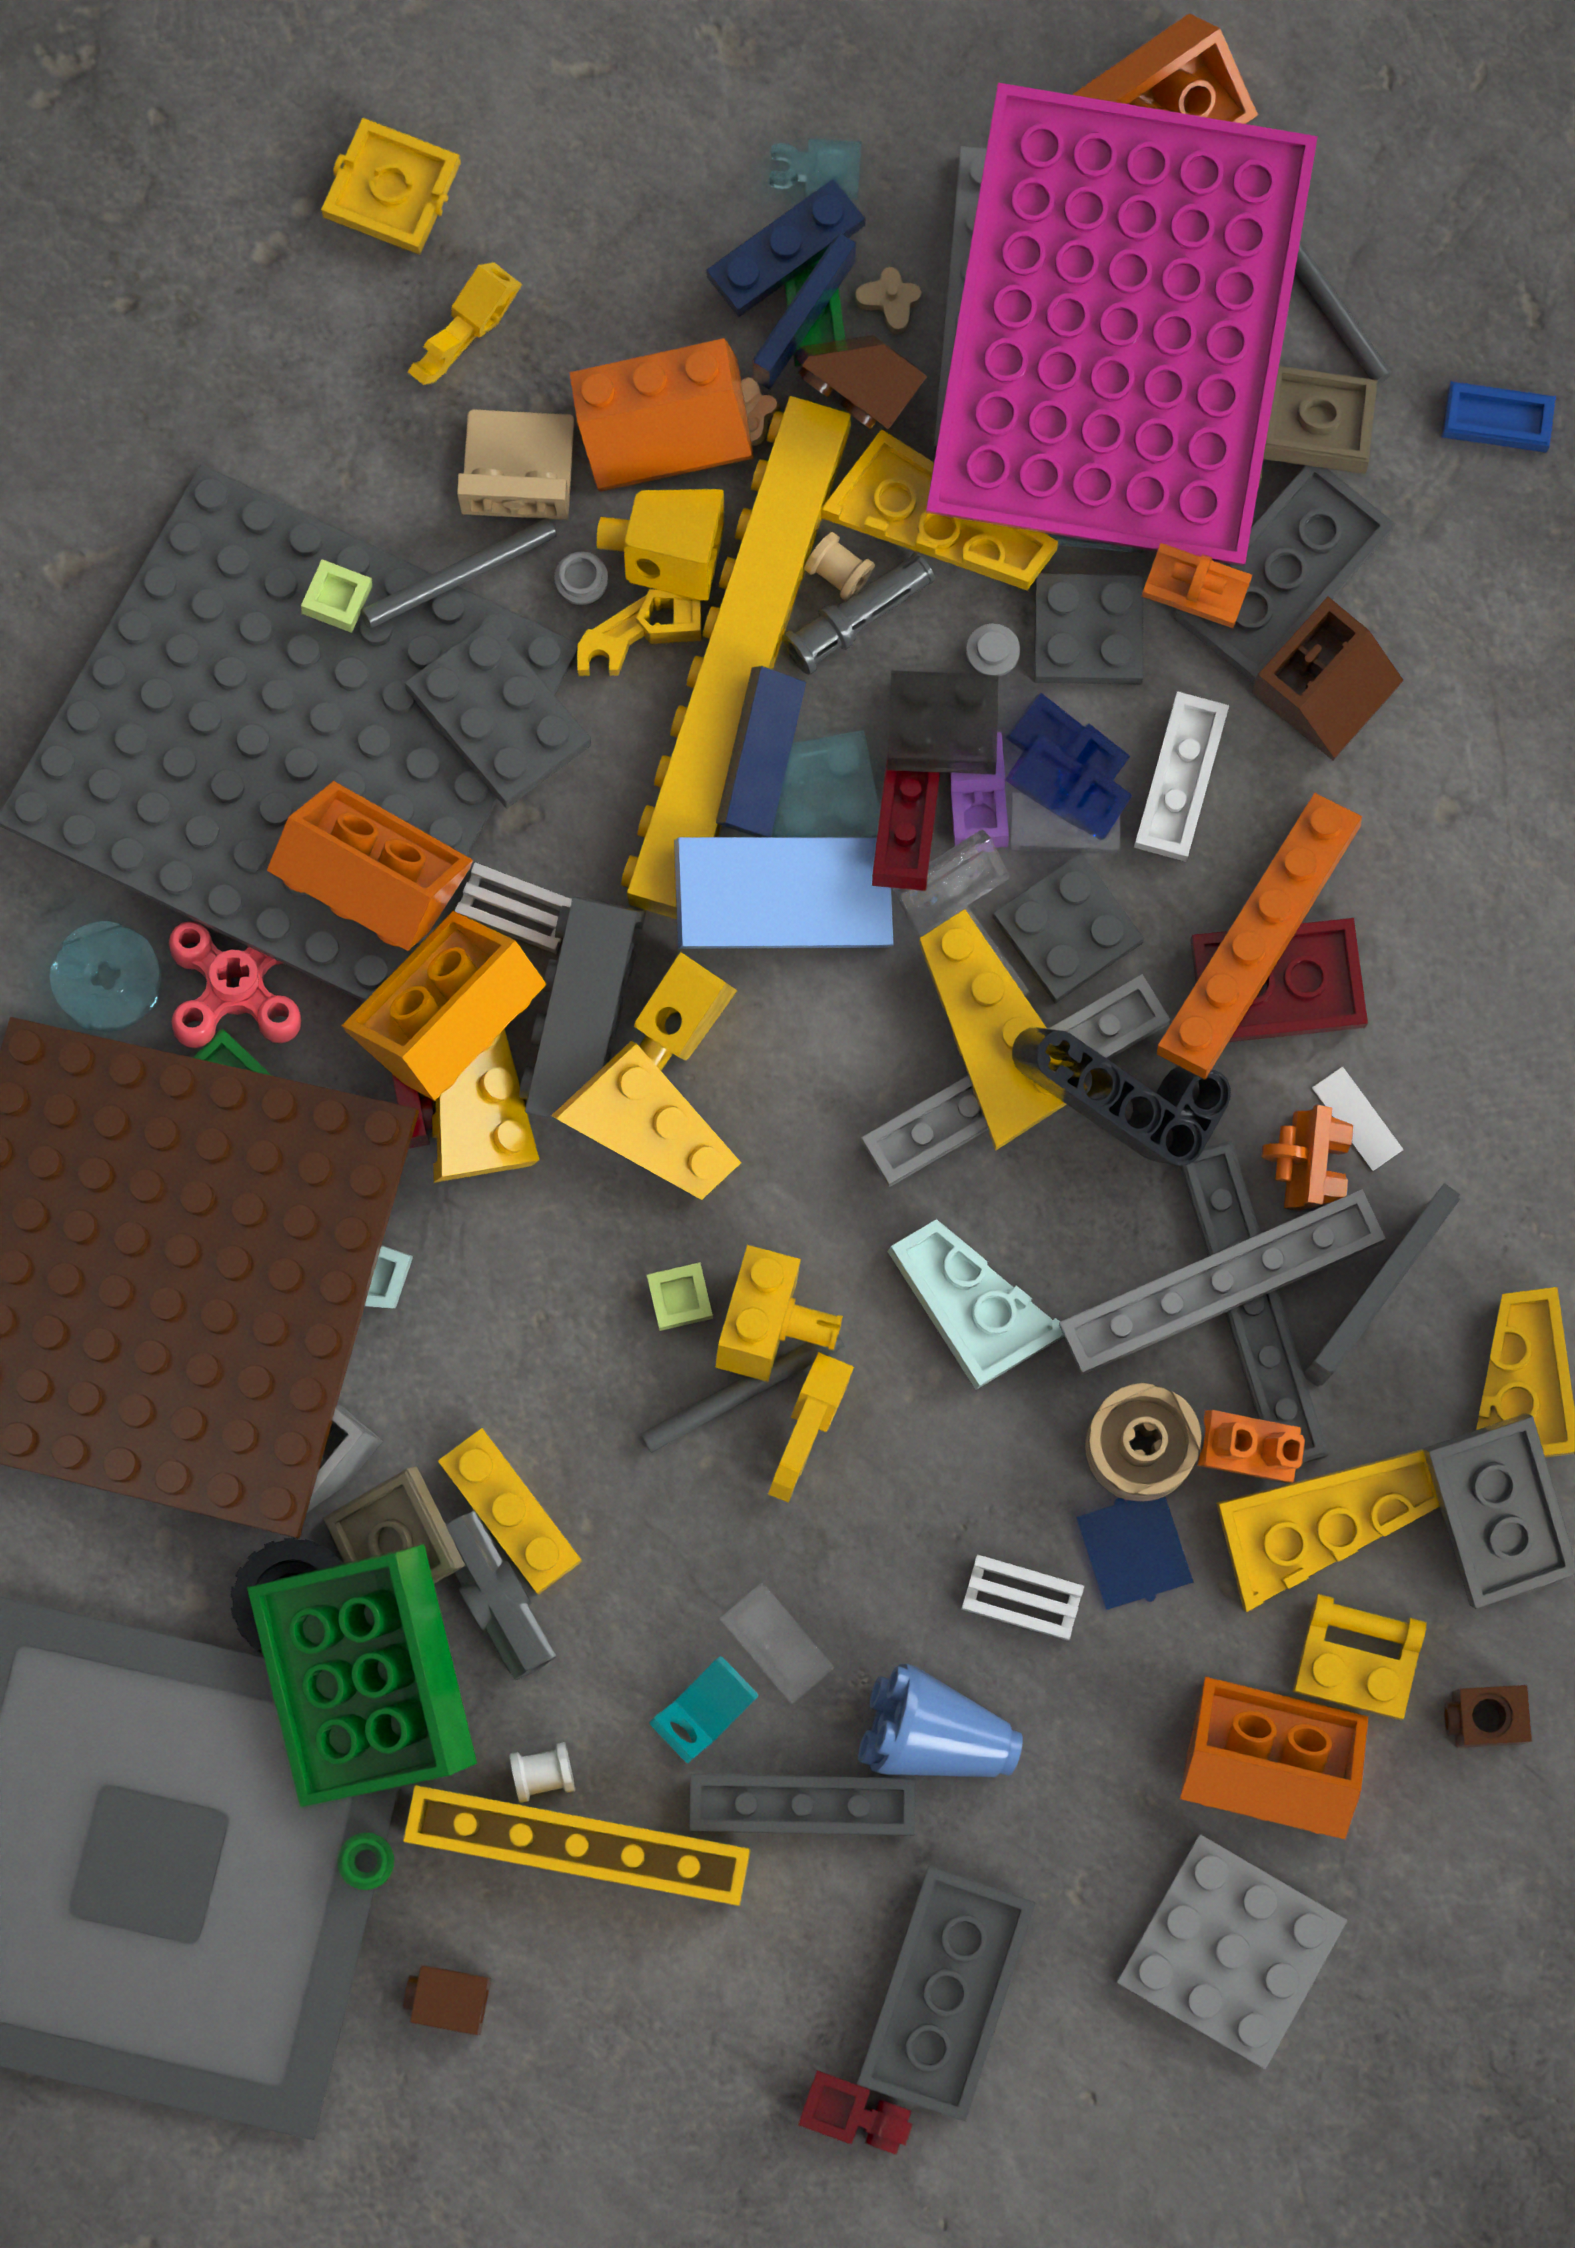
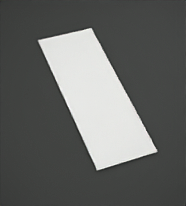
M1343 1066L1312 1087L1323 1104L1327 1107H1332V1116L1353 1125L1352 1143L1372 1171L1404 1150Z

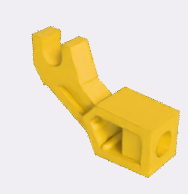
M494 262L478 265L451 307V316L454 319L445 329L426 341L423 346L428 350L426 355L419 362L413 363L408 373L423 385L434 383L476 337H482L498 325L522 284Z
M649 589L644 597L594 629H587L577 644L578 676H590V661L599 655L608 658L610 676H619L629 646L643 636L650 644L701 641V600L666 591ZM654 609L657 611L661 609H674V624L661 625L660 623L650 625V617Z
M818 1352L790 1417L797 1420V1423L773 1478L769 1495L789 1503L819 1430L828 1431L847 1389L854 1366Z

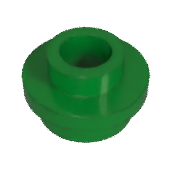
M359 1833L350 1837L342 1845L338 1854L337 1864L340 1875L346 1883L357 1889L371 1890L383 1885L389 1879L394 1869L395 1858L391 1846L384 1838L373 1833ZM370 1850L377 1857V1865L372 1871L364 1873L358 1869L356 1859L362 1851Z

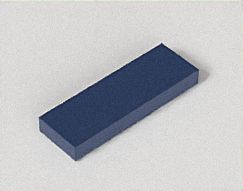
M841 233L839 236L836 235L754 357L753 376L756 382L769 390L771 389L854 265L856 242Z
M764 666L752 667L716 824L754 837L771 838L806 682Z

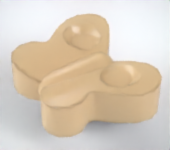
M888 267L882 271L880 280L863 284L857 289L855 301L860 309L882 311L888 330L898 335L904 333L908 328L910 308L916 307L920 303L921 290L916 284L902 283L899 271L893 267Z
M748 377L743 379L741 384L751 444L754 446L761 444L765 439L768 420L773 418L776 410L780 411V405L773 396H763L760 385L754 378Z

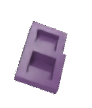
M1002 733L948 735L954 850L1008 847L1009 832L1005 797Z

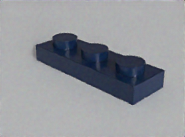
M833 178L706 270L707 278L736 315L740 317L822 258L836 235L839 236L841 233L849 238L865 227V217Z

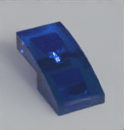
M1042 693L1035 696L1005 737L1044 767L1095 799H1100L1130 758L1128 753L1088 723L1083 726Z
M1041 734L1034 735L1005 781L1041 806L1099 840L1106 838L1133 796L1093 765L1080 764Z

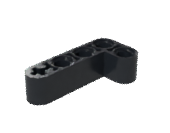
M1039 1027L1028 1028L1018 1035L1012 1047V1059L1016 1068L1022 1074L1144 1158L1156 1162L1178 1166L1194 1162L1202 1153L1228 1107L1231 1098L1229 1082L1221 1072L1211 1069L1207 1078L1203 1079L1180 1066L1170 1070L1155 1093L1074 1035L1061 1030ZM1050 1057L1054 1060L1062 1061L1059 1065L1049 1064ZM1090 1071L1092 1085L1090 1090L1085 1093L1084 1079ZM1198 1082L1200 1093L1194 1102L1192 1091L1194 1085ZM1131 1100L1133 1112L1131 1118L1126 1121L1125 1108ZM1172 1129L1173 1141L1167 1149L1166 1136L1169 1130Z

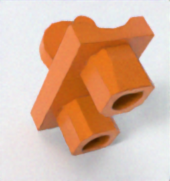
M1160 543L1143 589L1142 597L1234 628L1252 574L1214 562L1212 557L1202 554L1200 557Z
M1315 1105L1313 1110L1293 1112L1292 1126H1280L1279 1143L1262 1146L1261 1157L1268 1161L1277 1162L1275 1180L1286 1182L1284 1208L1300 1211L1319 1205H1327L1347 1196L1348 1179L1346 1174L1327 1171L1326 1169L1328 1153L1337 1155L1348 1153L1352 1145L1353 1125L1332 1117V1107Z
M1215 1410L1205 1411V1438L1198 1457L1197 1466L1284 1483H1294L1295 1470L1302 1465L1305 1443L1303 1435H1300V1427Z

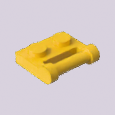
M1317 1593L1292 1692L1403 1720L1419 1652L1425 1636L1426 1622L1414 1618H1409L1408 1622H1403L1334 1604L1333 1597ZM1330 1625L1399 1643L1401 1648L1398 1660L1324 1641L1327 1627Z

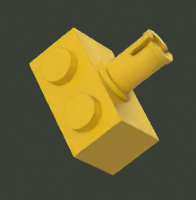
M747 1245L718 1343L715 1368L769 1382L780 1341L785 1342L786 1336L827 1347L829 1350L834 1351L843 1316H836L795 1304L796 1299L793 1298V1294L797 1284L801 1259Z

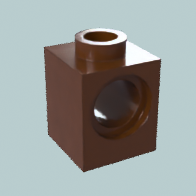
M1527 1685L1460 1688L1452 1691L1453 1702H1445V1729L1448 1736L1455 1735L1456 1748L1521 1745L1532 1742ZM1480 1701L1491 1703L1499 1713V1724L1492 1733L1480 1730L1473 1721V1709Z
M421 1965L419 1976L409 1975L403 2009L412 2010L410 2023L481 2035L492 1978Z

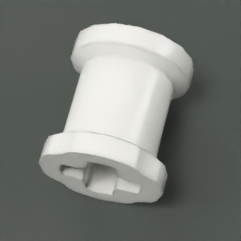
M565 1742L556 1744L555 1750L524 1757L519 1752L510 1754L514 1783L520 1803L528 1802L530 1795L563 1788L566 1793L575 1791Z

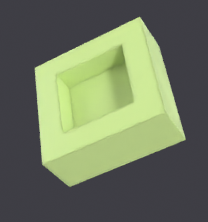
M321 560L301 604L302 614L352 633L361 614L360 610L363 609L373 587L372 578Z
M700 1262L647 1275L659 1331L713 1319Z

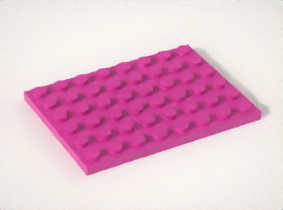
M998 83L926 513L1156 552L1160 543L1200 557L1202 554L1212 557V561L1244 566L1318 136Z

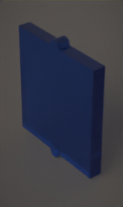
M1166 1496L1151 1501L1129 1500L1125 1502L1123 1498H1117L1113 1506L1076 1517L1106 1610L1143 1598L1147 1602H1152L1155 1600L1156 1594L1193 1583Z

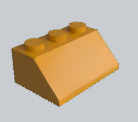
M452 911L341 1026L404 1085L435 1101L444 1091L453 1086L458 1076L481 1052L492 1045L502 1030L530 1005L532 999L547 984L516 940Z

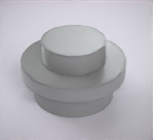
M574 552L567 555L559 562L555 570L554 579L558 593L563 599L575 605H587L597 601L604 594L608 585V573L604 563L596 555L589 552Z
M994 623L985 624L977 628L970 635L966 647V656L969 664L977 673L986 677H1000L1009 673L1017 664L1020 654V645L1016 635L1006 626Z

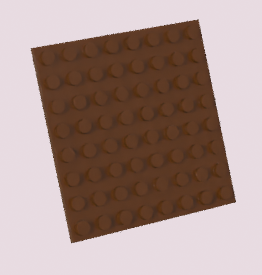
M10 1017L0 1049V1465L300 1539L419 1110L400 1104Z

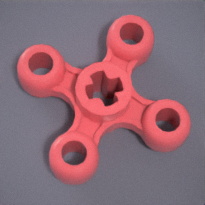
M183 922L173 929L169 938L172 958L179 966L185 969H195L201 972L207 980L206 989L200 997L183 1002L173 1013L171 1024L174 1036L181 1044L188 1048L204 1047L214 1037L216 1025L221 1017L227 1013L235 1015L248 1013L252 1015L258 1022L262 1035L273 1043H286L296 1037L301 1027V1015L298 1006L292 999L286 996L270 993L263 984L264 975L268 969L274 965L283 964L282 962L251 947L244 951L232 949L222 952L213 944L211 935L206 927L198 922ZM192 942L198 944L194 948L184 947L186 944ZM240 977L238 987H229L231 978ZM278 1016H283L287 1018L285 1021L280 1023L272 1021V1019ZM192 1021L201 1022L197 1027H187V1024Z

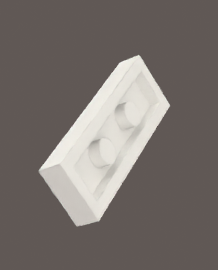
M1177 691L1134 848L1186 862L1229 705Z

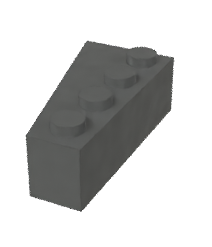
M573 897L571 907L562 905L555 930V938L563 939L559 961L550 959L544 979L547 985L543 988V991L551 993L547 1014H537L531 1039L532 1045L539 1046L535 1068L526 1066L520 1087L519 1098L527 1099L526 1113L556 1119L551 1115L610 1061L612 1050L608 1049L610 1038H615L623 1010V997L619 996L622 985L626 986L628 978L631 976L636 953H634L635 943H631L634 928H643L647 911L587 897Z

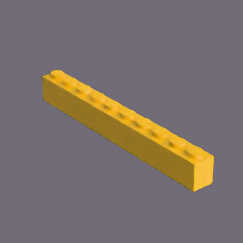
M789 396L785 412L776 410L773 415L767 441L774 443L769 460L760 459L757 464L751 490L757 491L758 494L752 510L743 508L735 533V539L741 540L742 543L736 559L727 557L720 577L719 588L725 589L726 592L721 607L711 606L705 622L703 637L710 639L704 657L695 655L689 671L686 686L694 688L688 707L679 705L670 732V736L676 737L677 741L672 756L662 755L654 780V786L660 787L661 790L655 807L646 805L637 835L645 839L639 857L630 855L623 872L621 886L628 888L627 896L631 906L677 919L674 840L678 837H719L722 825L716 824L751 669L757 666H764L772 670L774 668L782 644V635L786 631L805 573L804 566L810 557L822 521L821 508L829 499L850 434L851 414Z

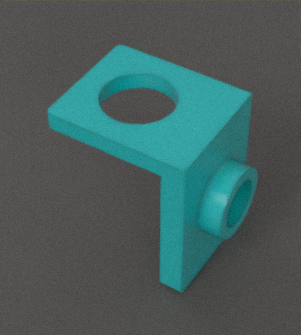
M719 1656L672 1704L657 1714L649 1724L686 1763H689L709 1747L758 1698V1694L722 1656ZM670 1722L677 1723L689 1734L692 1743L680 1738L673 1730Z

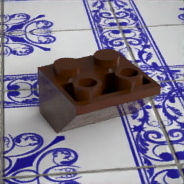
M874 335L801 346L793 355L802 365L798 371L802 379L827 397L835 389L845 397L840 405L870 429L877 421L889 429L927 377L915 365Z
M1327 596L1259 672L1251 693L1334 761L1404 680L1371 632Z

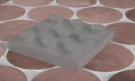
M1198 1834L1115 1983L1265 2070L1348 1920L1208 1838Z

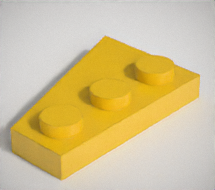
M632 1041L551 1115L701 1200L741 1164L739 1159L638 1044Z
M1558 1287L1502 1294L1476 1428L1478 1430L1527 1413L1534 1418L1545 1457L1575 1454V1408Z

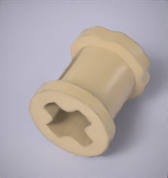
M830 532L811 553L804 566V570L810 575L818 573L839 589V597L847 601L856 595L867 582L875 568V563L869 559L860 560L839 543L840 537Z

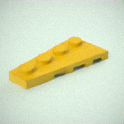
M882 429L821 508L822 519L1024 590L1030 588L1058 547V541L1046 533L926 513L934 462Z
M964 909L920 937L919 945L942 1007L945 1009L960 1056L963 1058L972 1083V1089L979 1108L981 1107L996 1151L1067 1104L1016 1068L1012 1059V1047L1015 1039L1022 1031L1028 1028H1046V1026ZM1050 1057L1049 1064L1059 1065L1062 1061L1054 1060ZM1084 1083V1090L1086 1092L1088 1087Z
M505 1028L495 1038L492 1045L481 1052L458 1076L453 1086L436 1099V1113L432 1115V1138H437V1161L433 1164L434 1183L529 1167L540 1160L528 1114L525 1112L524 1099L519 1098L520 1084Z
M1423 1449L1216 1503L1242 1606L1246 1612L1263 1604L1265 1600L1281 1591L1290 1589L1307 1580L1309 1576L1334 1562H1340L1358 1552V1549L1382 1536L1385 1537L1440 1507Z

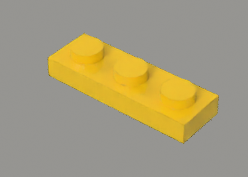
M483 1428L479 1429L438 1460L439 1464L538 1595L582 1562L581 1558Z

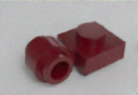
M818 2070L816 2071L798 2123L801 2127L851 2145L858 2126H861L864 2131L868 2132L865 2144L897 2155L900 2144L906 2146L913 2126L912 2123L908 2122L912 2111L880 2099L876 2110L870 2108V2111L864 2108L871 2091L870 2089Z

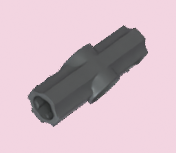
M472 1511L447 1523L446 1527L465 1564V1567L455 1572L462 1585L459 1587V1590L482 1631H488L499 1656L514 1680L517 1681L522 1677L530 1675L557 1658L528 1606L531 1604V1601L507 1560L503 1562L481 1518L477 1516L475 1511Z

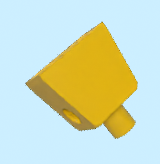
M642 490L635 496L630 520L600 517L597 529V548L624 552L625 578L632 584L708 601L725 528L724 490Z
M680 952L635 1021L634 1027L646 1035L639 1044V1047L660 1071L664 1068L672 1054L687 1061L737 990ZM675 1013H680L682 1018L680 1029L674 1034H668L665 1028L667 1019Z

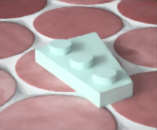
M937 1219L895 1243L887 1251L975 1390L1064 1337L1058 1319L1055 1318L1053 1320L1031 1302L1032 1298L1017 1285L1013 1287L987 1266L988 1261Z

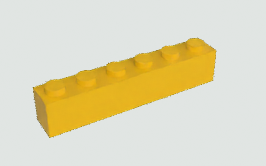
M417 1785L414 1786L403 1841L409 1844L734 1906H740L750 1856V1849Z

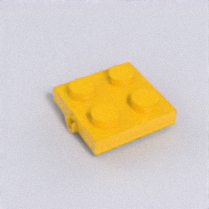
M362 118L346 155L339 154L333 169V174L336 178L321 209L323 218L420 255L437 216L442 215L443 203L449 199L447 193L461 164L460 156L454 152Z

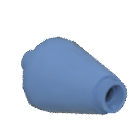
M900 1664L893 1669L889 1679L882 1676L877 1678L870 1697V1708L876 1710L872 1730H867L863 1735L858 1752L859 1762L870 1765L871 1771L891 1775L996 1777L999 1773L1010 1776L1013 1773L1020 1758L1023 1737L1021 1732L1012 1730L1010 1723L916 1666Z

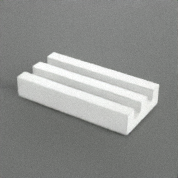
M474 863L469 882H466L462 899L458 902L455 912L497 932L556 954L562 939L555 938L557 916L481 888L480 885L484 881L557 910H560L562 905L571 907L572 899ZM475 899L551 927L553 932L551 936H547L472 907Z
M977 1554L962 1610L1069 1641L1084 1586ZM984 1570L1069 1595L1068 1602L1065 1604L982 1579ZM978 1591L1063 1615L1061 1625L976 1601Z

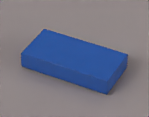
M1451 381L1447 391L1442 438L1547 453L1550 447L1556 396Z

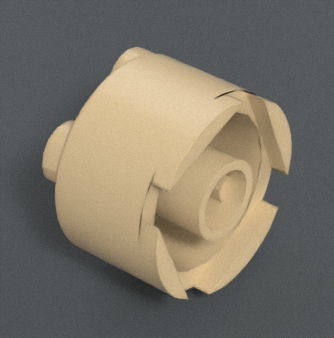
M1138 1383L1128 1385L1107 1397L1092 1418L1085 1440L1087 1461L1098 1482L1118 1498L1132 1501L1156 1500L1177 1489L1193 1470L1200 1452L1201 1429L1195 1412L1181 1396L1152 1384ZM1139 1430L1143 1437L1153 1435L1156 1442L1150 1449V1455H1145L1142 1449L1134 1451L1131 1448L1130 1444L1135 1438V1431Z

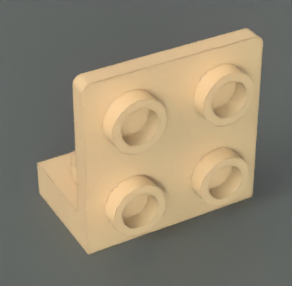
M489 410L469 411L464 474L459 473L457 489L462 514L568 520L574 417L567 414Z

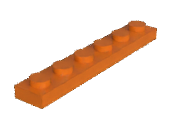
M1316 793L1313 794L1159 1042L1157 1048L1158 1056L1203 1079L1207 1078L1361 827V815Z

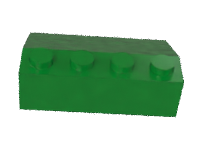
M424 1544L247 1588L300 1808L446 1777L477 1764Z

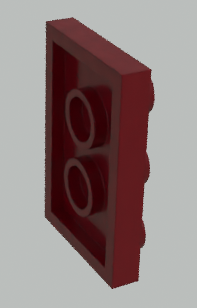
M1354 918L1301 923L1229 1042L1366 1028L1368 1019ZM1228 931L1194 934L1191 936L1190 942L1196 983Z

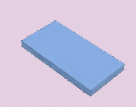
M678 837L674 840L678 949L888 948L892 946L891 888L872 886L877 838Z

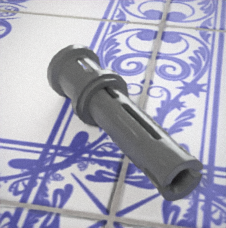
M913 553L909 558L901 562L900 565L876 579L847 601H844L837 607L834 605L822 607L818 612L819 617L795 633L792 631L784 633L782 641L788 654L802 672L806 675L812 674L816 671V664L839 648L847 650L853 646V642L856 640L855 635L863 630V628L891 611L917 591L935 581L934 573L922 556L920 557L919 553Z

